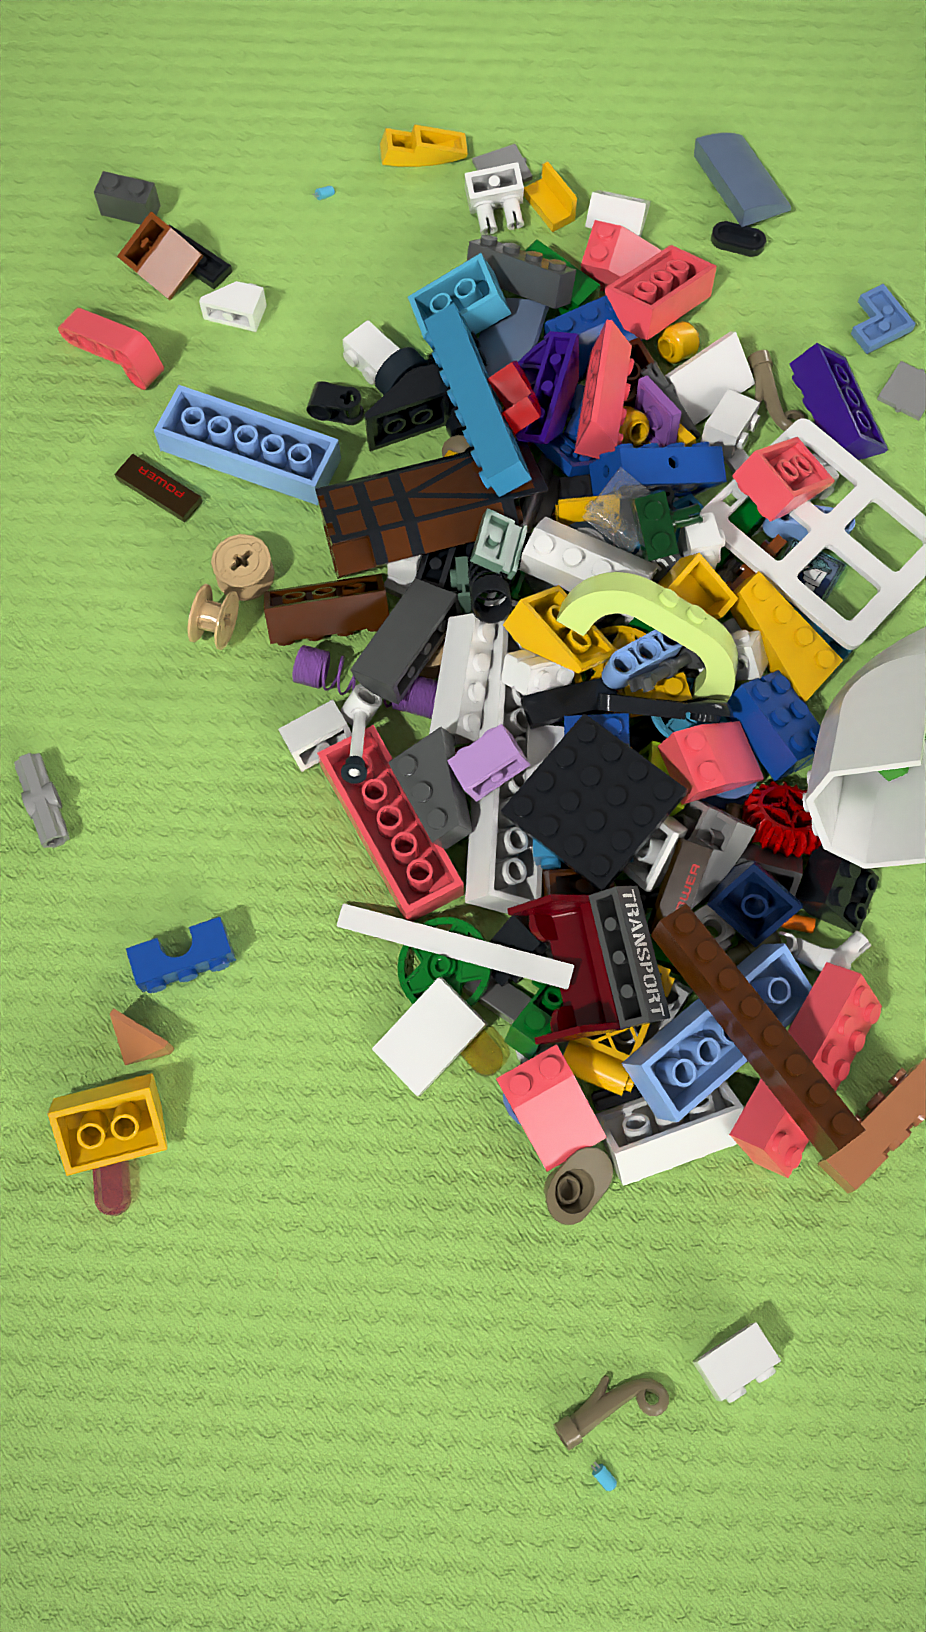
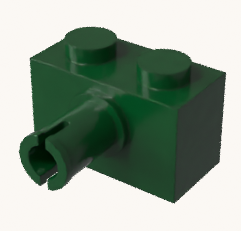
M655 490L629 498L642 556L647 561L678 554L679 549L675 536L676 529L703 523L702 515L697 514L689 517L691 514L701 512L698 503L671 511L664 490Z

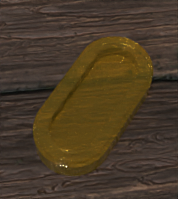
M484 1029L460 1053L473 1071L480 1076H492L502 1066V1051Z

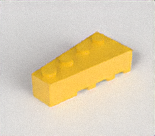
M758 571L743 580L733 591L739 599L729 610L741 630L761 632L769 662L767 668L770 673L779 670L789 680L791 687L805 703L842 663L843 659Z

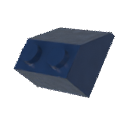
M755 861L733 867L725 878L710 892L707 903L712 910L755 948L803 908V904Z

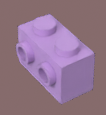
M502 724L487 730L481 738L471 745L459 749L455 756L447 760L464 791L476 802L530 766L516 740Z

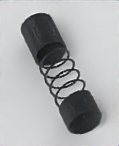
M475 541L466 543L471 610L474 616L481 622L491 624L503 621L512 610L508 574L500 571L499 574L482 575L493 571L470 561ZM502 592L500 596L495 598L480 596L481 593ZM504 595L506 596L505 600L496 606H486L476 600L478 597L485 601H494L502 598Z

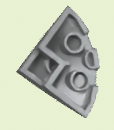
M701 799L687 803L684 809L672 816L688 829L684 836L685 840L713 850L691 909L725 878L748 846L756 831V828Z

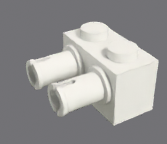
M518 162L464 173L470 214L477 213L481 235H488L487 224L489 225L490 235L497 232L498 228L493 210L498 208H504L507 228L509 230H514L515 222L517 229L524 226L520 204L523 203L524 186Z

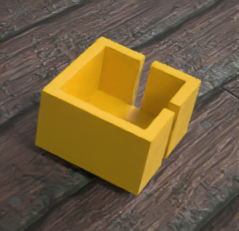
M700 553L680 558L658 583L664 588L671 589L680 598L692 605L701 607L715 619L722 618L739 599Z

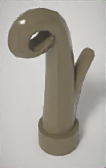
M759 350L752 353L747 361L751 373L754 374V400L760 402L759 407L763 400L771 418L783 431H786L794 423L788 419H806L803 413L798 410L783 412L772 371L773 362L769 351Z
M605 1375L601 1378L591 1396L578 1410L570 1416H565L553 1424L566 1449L570 1451L582 1443V1438L634 1397H636L639 1408L643 1413L649 1416L661 1415L669 1404L667 1390L661 1383L653 1379L640 1378L622 1384L605 1394L609 1384V1377ZM645 1393H654L658 1397V1403L655 1405L647 1403Z

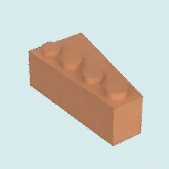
M923 1059L907 1071L900 1068L888 1081L892 1087L885 1094L878 1091L867 1102L866 1106L870 1110L862 1118L858 1114L855 1115L866 1131L826 1160L822 1159L818 1163L848 1194L857 1190L889 1157L887 1153L890 1150L894 1151L911 1135L910 1129L913 1126L917 1127L923 1120H926V1059Z

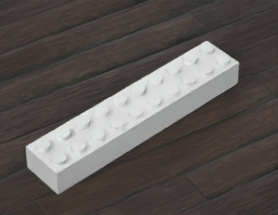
M506 597L500 599L499 601L493 603L490 606H496L501 604ZM512 600V610H511V612L513 611V609L515 608V606H516L517 603H518V602L515 601V600ZM507 616L496 625L478 739L487 730L502 724L512 734L525 755L528 721L520 702L522 696L525 695L516 691L515 687L511 688L504 684L501 679L505 655L510 652L524 650L503 626L508 618ZM525 769L477 802L471 797L470 821L473 832L469 834L465 903L508 914L507 908L541 898L542 868L541 865L536 866L533 859V839L501 814V809L524 784Z

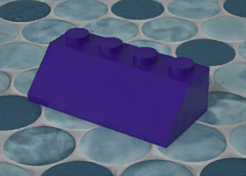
M816 343L789 363L794 373L792 379L803 393L804 398H802V402L806 409L812 413L813 423L857 460L888 451L846 357Z

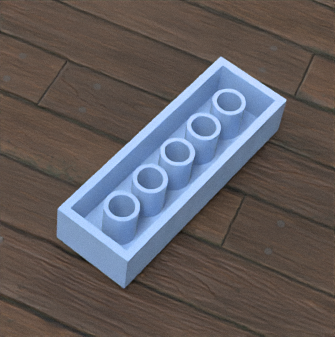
M178 385L154 429L160 451L315 505H319L315 489L329 485L341 461L339 440L181 385Z
M785 943L762 944L736 967L786 1028L795 1019L812 986ZM698 998L621 1064L656 1118L679 1122L744 1065L747 1059Z

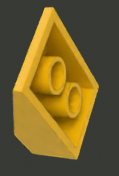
M559 585L520 599L503 626L522 648L576 673H582L608 661L611 655L617 651L594 624L582 636L556 621L561 604L567 597V593Z

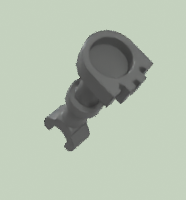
M683 646L679 651V656L676 658H668L662 661L658 668L632 677L628 682L631 692H636L639 689H643V692H648L655 688L654 686L657 682L664 678L669 679L676 676L678 671L684 667L702 669L705 665L696 653Z

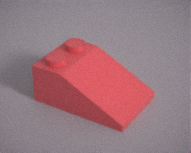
M595 220L582 259L581 271L599 283L600 291L605 292V287L662 250L623 226Z
M798 437L754 451L732 475L738 483V488L752 499L757 505L758 512L770 522L787 515L835 482Z
M740 721L701 724L676 731L658 745L670 777L687 789V795L681 800L682 805L764 779Z
M557 1044L496 1078L497 1083L547 1172L565 1162L577 1150L591 1147L607 1138Z

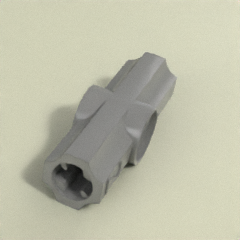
M40 753L22 755L14 764L24 791L21 793L24 806L30 818L34 821L41 845L44 848L61 846L70 837L60 811L62 803L53 782L49 779Z

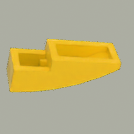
M415 124L412 132L385 128L380 142L382 165L433 166L461 160L468 155L465 133Z

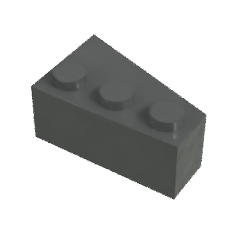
M439 727L389 761L388 764L431 842L444 849H448L473 831L466 794L463 792L460 782L447 761L456 754L454 747L456 746L455 736L444 728Z

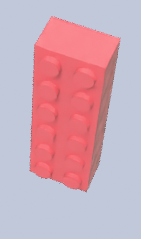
M372 725L365 729L362 759L365 761L367 777L363 782L357 784L349 783L341 776V769L350 755L352 736L317 754L325 776L405 920L413 922L463 896L464 883L444 848L431 842L388 764L393 759L375 726Z
M826 962L788 1029L789 1034L835 1092L841 1081L847 1078L855 1055L864 1047L866 1035L872 1024L878 1021L882 1005L861 973ZM760 1079L729 1134L755 1164L786 1178H789L793 1169L799 1166L802 1152L809 1142V1139L762 1079Z

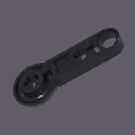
M598 693L596 705L598 710L685 720L686 712H690V720L720 723L721 716L733 717L732 708L727 702L711 698H694L681 702Z

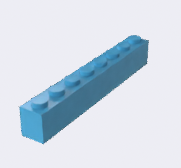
M452 303L424 320L428 330L424 335L432 350H436L432 352V355L440 369L443 368L439 372L447 388H451L447 391V394L453 405L459 408L455 410V414L460 424L467 428L462 432L470 447L474 446L471 455L476 465L483 469L479 472L480 478L487 489L492 487L496 494L501 497L532 480L512 430L502 414L504 411L497 394L487 380L489 375L469 327L455 303Z

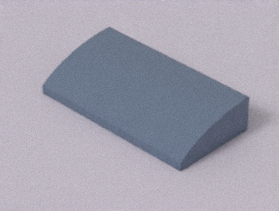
M716 133L696 138L694 157L741 227L791 211L790 203L742 135L736 133Z
M505 298L511 314L481 331L478 338L481 347L477 349L483 352L488 362V366L485 368L489 377L515 360L518 362L528 351L537 345L549 309L548 306L529 299Z

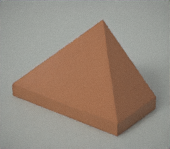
M113 1008L110 1017L125 1065L169 1055L175 1049L167 1040Z

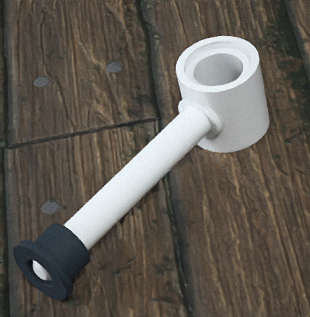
M361 684L355 686L341 708V714L345 721L353 726L350 755L341 769V776L345 781L353 784L361 783L367 777L365 761L362 759L365 727L382 704L381 697L373 694Z

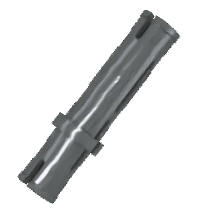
M656 361L647 365V369L643 368L640 371L641 375L644 377L648 375L682 412L680 424L696 439H699L701 434L673 391L675 388L673 383H668Z

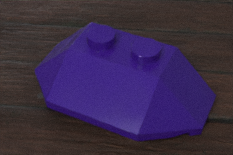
M549 331L543 337L544 340L535 345L518 361L541 408L540 418L516 434L514 433L518 441L548 444L563 432L579 380V336L577 333Z

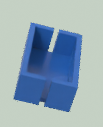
M779 670L762 676L760 679L757 678L742 684L731 695L727 703L732 708L733 717L728 718L731 722L740 721L752 751L774 781L813 764L820 724L811 714L806 703L799 698L791 687L789 680Z

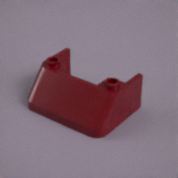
M550 894L507 908L508 915H529L531 933L540 941L550 942L554 960L574 965L569 988H560L564 1006L556 1008L552 1013L550 1026L553 1033L535 1037V1044L564 1042L623 1030L620 1028L589 895Z

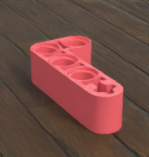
M78 307L58 327L61 336L71 345L121 365L130 381L142 390H146L164 371V366L149 340L135 329Z

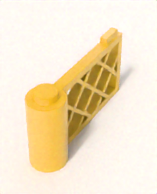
M658 965L659 973L662 974L661 981L664 994L668 998L675 978L669 976L671 969ZM650 1024L641 1026L638 1037L634 1027L606 1033V1035L595 1040L586 1037L570 1040L563 1057L576 1078L620 1096L624 1094L625 1090L631 1093L634 1082L621 1063L642 1046ZM629 1029L635 1040L630 1055L618 1051L612 1039L613 1036ZM608 1039L611 1047L603 1045L599 1042Z

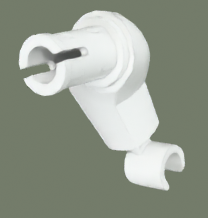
M855 931L837 949L820 947L801 938H795L790 933L779 932L780 935L786 937V946L794 959L808 968L819 972L822 971L826 962L851 970V963L871 947L868 939L859 931Z

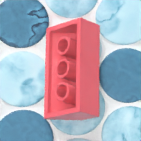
M670 245L605 287V294L624 330L635 334L640 339L648 341L711 297L717 266Z
M606 320L590 352L574 453L600 459V454L615 451V446L622 444L623 434L619 433V429L623 425L627 409L623 408V402L627 400L630 391V384L626 382L627 377L631 375L634 365V359L630 358L632 345L612 320Z

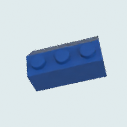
M606 295L545 322L544 336L549 331L578 334V382L584 379L583 375L589 362L590 352L607 319L615 323L628 341L638 338L635 334L624 330Z

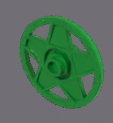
M438 917L422 923L430 927L453 925L449 932L468 937L471 933L475 939L486 941L478 929L461 919ZM402 946L398 959V977L403 992L412 1004L419 999L415 994L425 992L438 977H442L460 996L462 993V983L481 980L473 995L466 1000L471 1007L480 1000L487 990L492 969L414 947L412 948L421 964L407 977V959L411 947Z

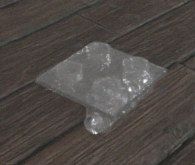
M620 467L596 500H591L586 505L585 510L587 512L582 518L620 549L632 553L639 544L629 498L650 491Z

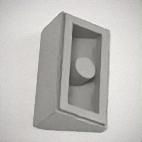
M491 976L487 990L478 1003L512 1025L532 998L509 983L502 987ZM481 980L466 982L463 986V993L471 997Z

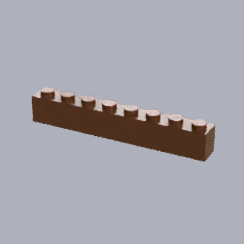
M687 903L661 919L652 932L651 937L823 1159H828L866 1131Z

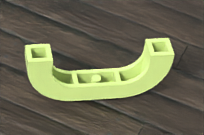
M610 572L598 574L582 581L571 590L562 602L556 621L582 636L587 633L595 621L608 614L621 613L639 619L690 649L702 659L705 668L694 680L691 694L692 699L711 698L728 702L730 699L738 667V651L731 634L717 619L707 614L701 607L692 605L680 598L671 589L664 588L639 575Z

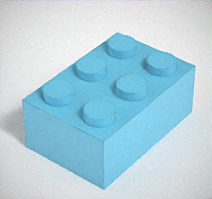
M482 253L408 296L422 336L426 342L424 334L428 330L424 320L452 303H455L462 314L470 332L474 331L475 334L511 314L497 277Z

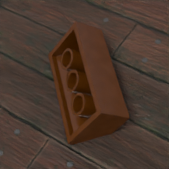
M381 573L264 592V612L270 644L277 643L280 646L291 645L295 643V640L306 638L309 641H318L324 639L325 635L331 634L349 636L354 634L355 631L363 629L375 632L379 630L389 616L386 590Z

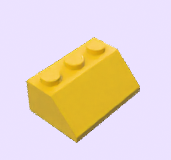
M153 1073L53 1098L47 1113L66 1176L161 1152L168 1148L162 1105Z

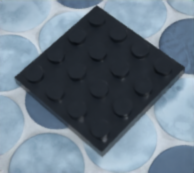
M584 713L501 809V814L601 892L609 888L687 795V789Z

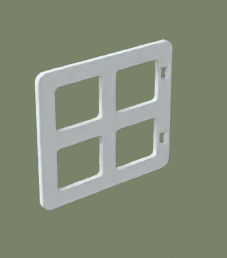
M802 418L796 420L771 445L798 437L805 446L812 449L854 485V489L830 513L821 512L809 501L788 513L807 529L808 534L782 560L778 561L772 558L729 521L728 517L749 498L748 495L738 488V483L735 479L701 510L700 514L714 512L718 529H723L725 547L755 573L759 571L782 596L842 647L854 650L871 635L926 576V516L813 422ZM732 493L737 501L730 507L723 500ZM871 502L878 504L923 543V546L897 572L889 569L845 531V527ZM823 549L832 550L876 587L878 591L852 620L844 619L797 577Z

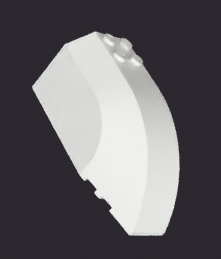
M926 627L904 637L883 650L859 669L842 687L825 713L817 738L812 769L807 772L808 789L806 793H803L802 800L805 812H810L812 817L814 835L819 836L823 849L864 869L926 863ZM909 767L907 774L889 782L878 772Z

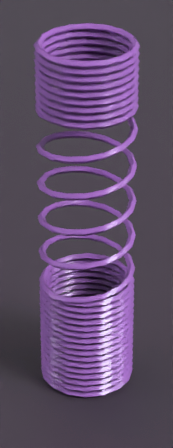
M306 645L300 647L292 672L294 683H300L317 689L323 686L325 691L332 689L337 682V689L340 695L346 694L351 686L353 691L356 678L353 675L344 692L340 691V674L345 660L343 655L341 656L338 673L329 688H326L325 680L330 666L329 651H323L322 649ZM418 675L399 704L390 702L388 705L386 700L383 699L384 705L387 708L392 705L393 709L432 719L438 681Z

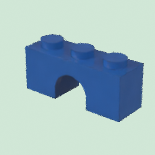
M221 917L190 926L192 945L189 951L180 957L167 956L158 938L126 948L138 988L142 992L156 993L164 990L167 987L166 984L178 980L179 982H188L196 979L198 973L207 970L216 972L229 967V963L236 961Z

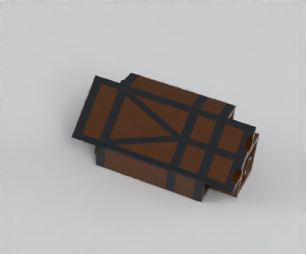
M516 439L532 480L501 497L496 494L492 487L487 489L479 475V472L483 469L476 465L471 451L316 488L315 491L323 518L322 523L337 579L349 577L352 573L384 566L390 562L476 541L482 515L487 508L515 520V524L520 526L519 524L523 523V516L520 506H515L514 499L549 490L527 442Z

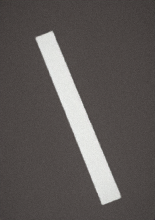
M344 903L342 904L337 922V927L564 989L569 988L574 969L573 964Z

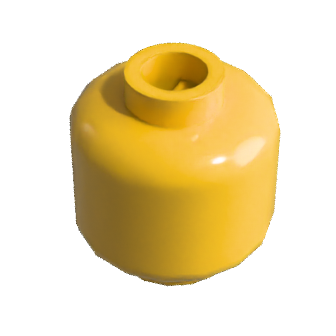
M685 321L666 327L660 332L657 342L660 356L673 364L695 356L700 345L699 333L694 326Z
M623 406V408L627 409L625 421L619 429V433L623 434L622 444L631 443L634 448L639 447L648 437L650 430L649 420L641 411Z

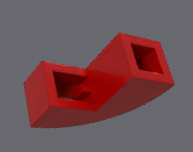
M517 360L509 363L487 379L506 410L502 414L515 434L541 417V408L537 397Z

